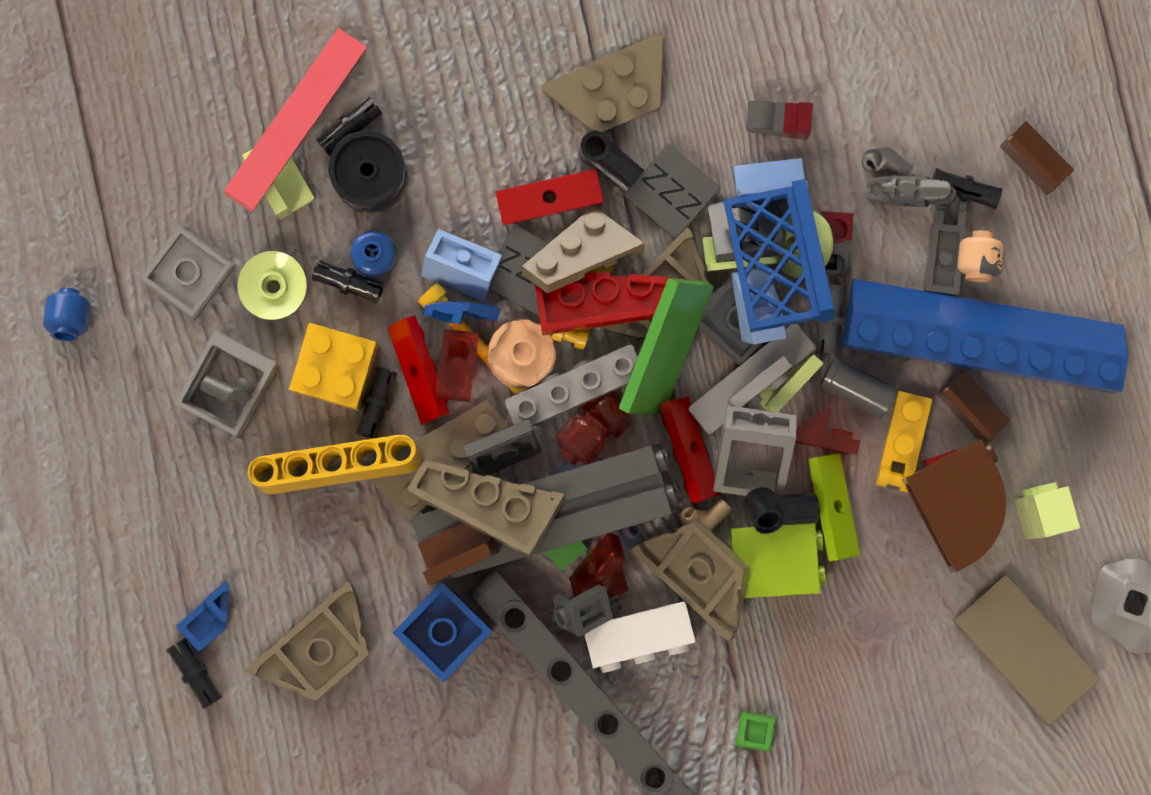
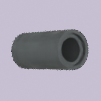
M835 357L819 386L820 389L880 419L886 414L897 391L896 387Z

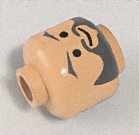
M972 231V237L962 239L959 244L958 270L965 275V280L992 282L993 277L1000 275L1003 269V243L993 239V232Z

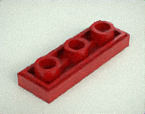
M596 169L495 191L503 226L604 204ZM552 193L556 196V200L553 203H546L543 200L544 195Z
M416 316L406 317L387 327L420 424L431 423L449 414L447 397L440 387L436 375V365L430 358L424 341L425 334L419 326Z
M689 396L659 404L662 412V423L668 430L673 445V456L679 463L684 478V489L690 496L692 504L721 495V492L713 491L715 474L697 420L689 412V407L691 406Z

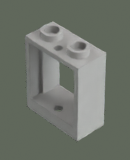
M214 330L175 404L183 408L180 414L183 417L197 424L200 423L201 419L213 424L211 431L227 440H230L232 435L241 439L280 365ZM220 350L263 372L255 390L251 394L253 397L247 401L235 425L192 403Z
M727 405L715 467L713 491L746 496L756 488L766 487L771 489L775 495H783L796 440L797 415ZM732 440L783 447L778 472L771 473L727 466Z

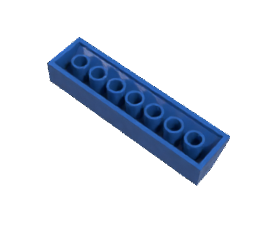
M852 279L841 348L1106 393L1123 392L1128 362L1124 325Z

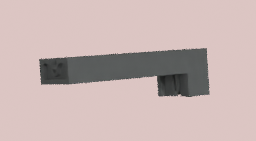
M661 443L524 483L534 486L539 490L563 493L566 497L534 554L668 516L679 511V503L683 502V495L679 483H671L668 470L673 468V462L668 448L662 449ZM438 509L411 517L419 543L463 523ZM493 539L499 553L432 584L527 556Z

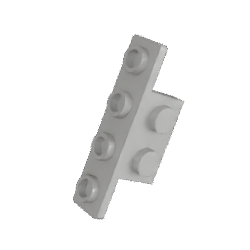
M792 324L785 329V339L770 341L689 407V412L707 434H712L724 424L727 405L753 409L763 400L760 396L761 393L769 387L775 391L790 379L787 372L815 351L816 346L798 324Z
M627 345L594 361L591 359L584 360L574 365L573 370L562 375L560 373L550 375L544 378L541 384L506 399L505 405L514 425L529 419L533 427L627 385L638 356L633 346Z

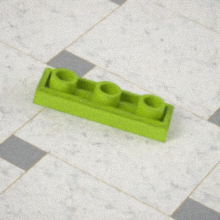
M840 453L808 459L810 479L813 482L814 491L819 500V517L824 536L823 544L827 551L829 562L861 556Z

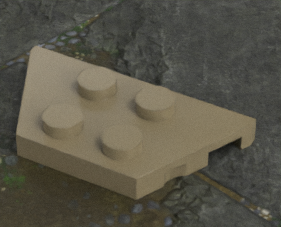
M660 32L541 85V90L546 96H550L560 104L573 118H577L589 131L598 130L607 133L660 110L663 35Z
M688 227L641 274L705 281L710 284L705 274L701 257H699L692 232ZM652 319L600 328L644 341Z
M699 520L693 521L646 540L631 549L637 557L728 642L737 635L749 566Z
M350 581L343 584L251 664L246 671L253 676H258L277 686L299 693L301 696L313 701H318L370 655L353 584Z

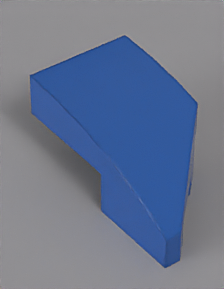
M441 301L425 305L423 315L446 323L461 325L464 314L479 320L497 322L501 308L480 303Z
M226 581L204 599L201 605L176 625V629L198 654L226 629L229 584Z

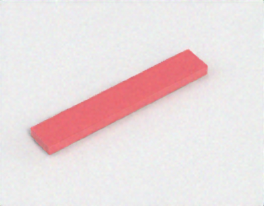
M340 28L336 30L224 189L223 194L250 212H254L367 49L365 45Z

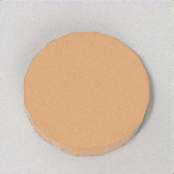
M519 320L507 322L491 336L487 347V362L492 373L503 384L513 388H531L540 384L553 370L556 362L554 341L551 339L550 334L542 335L541 325L533 321Z

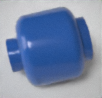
M371 230L363 232L356 237L351 246L350 255L353 264L360 273L367 277H382L389 273L396 264L397 253L395 245L389 236L380 231ZM367 251L370 252V257L366 255Z
M60 288L59 292L49 295L45 300L43 327L56 340H77L78 336L83 335L88 330L90 302L86 297L81 296L77 289Z

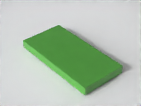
M674 278L667 280L619 409L628 414H662L659 404L670 401L713 290V285L705 281Z

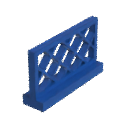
M806 179L792 181V186L723 200L750 333L818 319L820 323L834 321V306ZM787 198L789 209L782 219L766 210L772 201ZM747 206L756 211V213L746 226L734 219L733 208ZM761 216L777 224L768 238L752 230ZM790 216L792 220V225L787 223ZM736 228L743 231L739 237ZM782 228L795 235L796 241L789 251L773 242ZM747 235L763 244L754 258L740 249V245ZM768 247L784 256L774 271L759 262ZM797 248H798V253H799V257H800V258H798L797 256L793 255L794 252L797 250ZM743 260L749 263L746 269L744 268ZM789 260L802 267L803 273L796 283L780 275V272ZM754 267L770 276L761 290L747 283V277ZM775 280L791 289L782 303L765 294ZM804 281L806 290L800 287ZM750 292L756 296L752 302ZM795 293H798L809 300L811 311L795 313L786 306ZM761 299L777 308L770 319L755 321L753 310Z

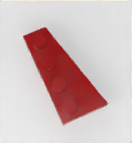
M597 271L596 274L585 273V278L548 294L534 284L542 335L653 319L667 280L670 277L634 274L618 276L611 275V272Z

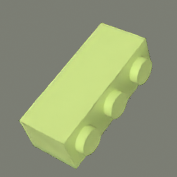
M1056 482L1022 490L1024 497L1014 499L1025 539L1045 538L1080 528L1069 486L1058 488Z

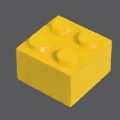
M309 322L289 390L296 394L360 412L379 349L378 343Z

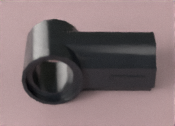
M593 130L583 136L579 149L580 158L587 165L593 166L625 194L644 172V169L614 145L604 132ZM590 141H598L602 143L605 151L600 156H592L586 151L585 146Z
M760 487L750 491L744 500L753 526L761 534L773 533L780 529L782 525L817 523L820 514L819 500L815 493L775 495L771 489Z

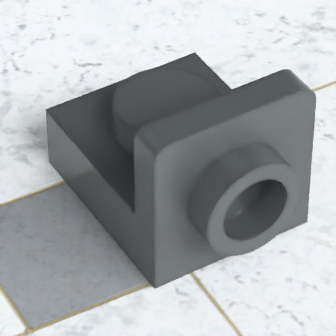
M599 584L572 599H568L561 594L553 597L556 609L554 611V618L557 624L562 629H566L578 637L613 619L607 590Z

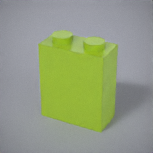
M815 523L782 525L780 529L770 534H761L754 527L729 529L730 549L749 566L744 598L820 594V586H825L824 565H818L817 551H823L822 531L816 530Z

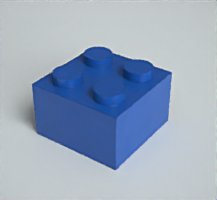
M441 582L401 623L393 634L444 682L494 630L445 582Z

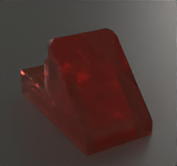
M444 329L436 399L471 402L473 380H475L479 333Z
M832 406L796 428L795 443L850 456L858 454L860 440L852 439V432L833 429L832 434L827 433Z
M607 533L569 577L574 597L598 584L606 588L608 597L620 595L628 591L622 569L626 558L619 536Z

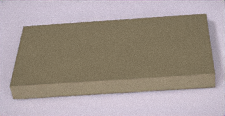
M1006 574L1002 575L953 620L1047 726L1051 725L1100 680L1095 672Z

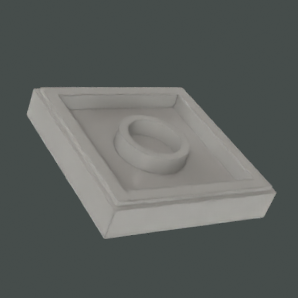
M179 224L138 280L196 321L236 265Z

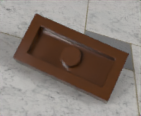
M1027 121L999 146L1047 196L1074 171Z
M964 370L960 371L936 394L978 440L982 439L984 444L990 443L995 438L994 436L1011 421Z
M465 523L456 525L418 544L428 567V570L423 572L428 585L499 553L491 537Z

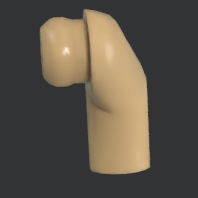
M720 499L708 511L687 507L681 512L680 519L682 525L699 520L710 531H713L733 510L723 499Z

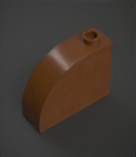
M982 439L974 441L901 479L950 573L958 572L980 559L996 541L1005 519V488L999 471L994 464L998 462V458L989 443L984 445Z

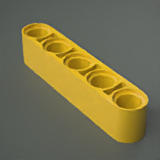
M394 435L260 456L250 463L247 474L249 480L261 492L265 494H278L408 474L419 468L422 462V454L410 437ZM405 447L411 448V454L406 460H396V455L400 449ZM369 453L377 454L376 460L372 465L362 466L364 456ZM342 458V465L338 470L328 471V465L333 459ZM307 463L308 470L303 476L295 477L294 471L296 467ZM274 469V474L269 481H260V477L265 470Z

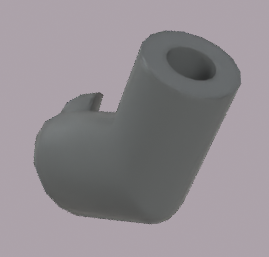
M892 148L870 149L862 156V167L870 172L889 169L894 175L907 176L913 169Z
M210 375L203 379L200 386L201 391L225 402H247L253 397L251 394L256 388L255 383L243 377L239 378L236 386L233 387Z

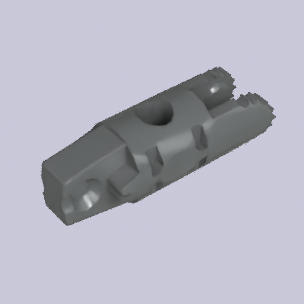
M894 175L869 178L866 198L871 202L892 206L928 207L929 205H951V203L957 200L958 192L948 181L930 179L928 176Z

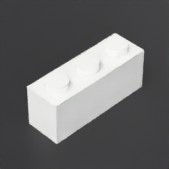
M685 601L611 619L585 634L593 668L600 667L601 673L622 668L621 661L634 658L635 664L655 660L654 653L668 650L669 656L690 651L688 644L695 643Z

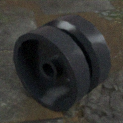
M362 130L349 134L337 143L330 155L328 173L331 184L342 201L358 212L373 214L388 210L400 200L406 189L408 171L401 150L392 139L380 132ZM369 167H373L374 172L372 175L364 176L362 174L363 170L368 171Z

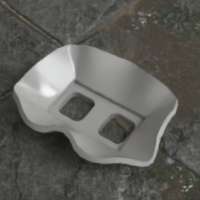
M1133 558L1109 563L1101 568L1091 609V619L1093 625L1098 630L1110 635L1126 650L1136 654L1151 653V565L1145 560ZM1131 590L1145 594L1147 597L1144 610L1140 616L1128 613L1123 608L1128 592Z

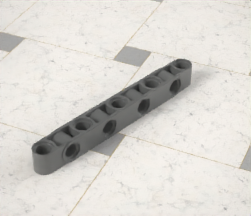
M493 569L469 591L476 602L646 795H694L496 569ZM511 608H518L525 615V622L519 628H511L505 621V615ZM557 661L567 662L572 670L570 677L563 681L556 680L551 674V668ZM604 714H611L618 720V726L612 733H603L598 728V720ZM657 767L664 772V780L660 785L650 786L645 782V773L650 768Z

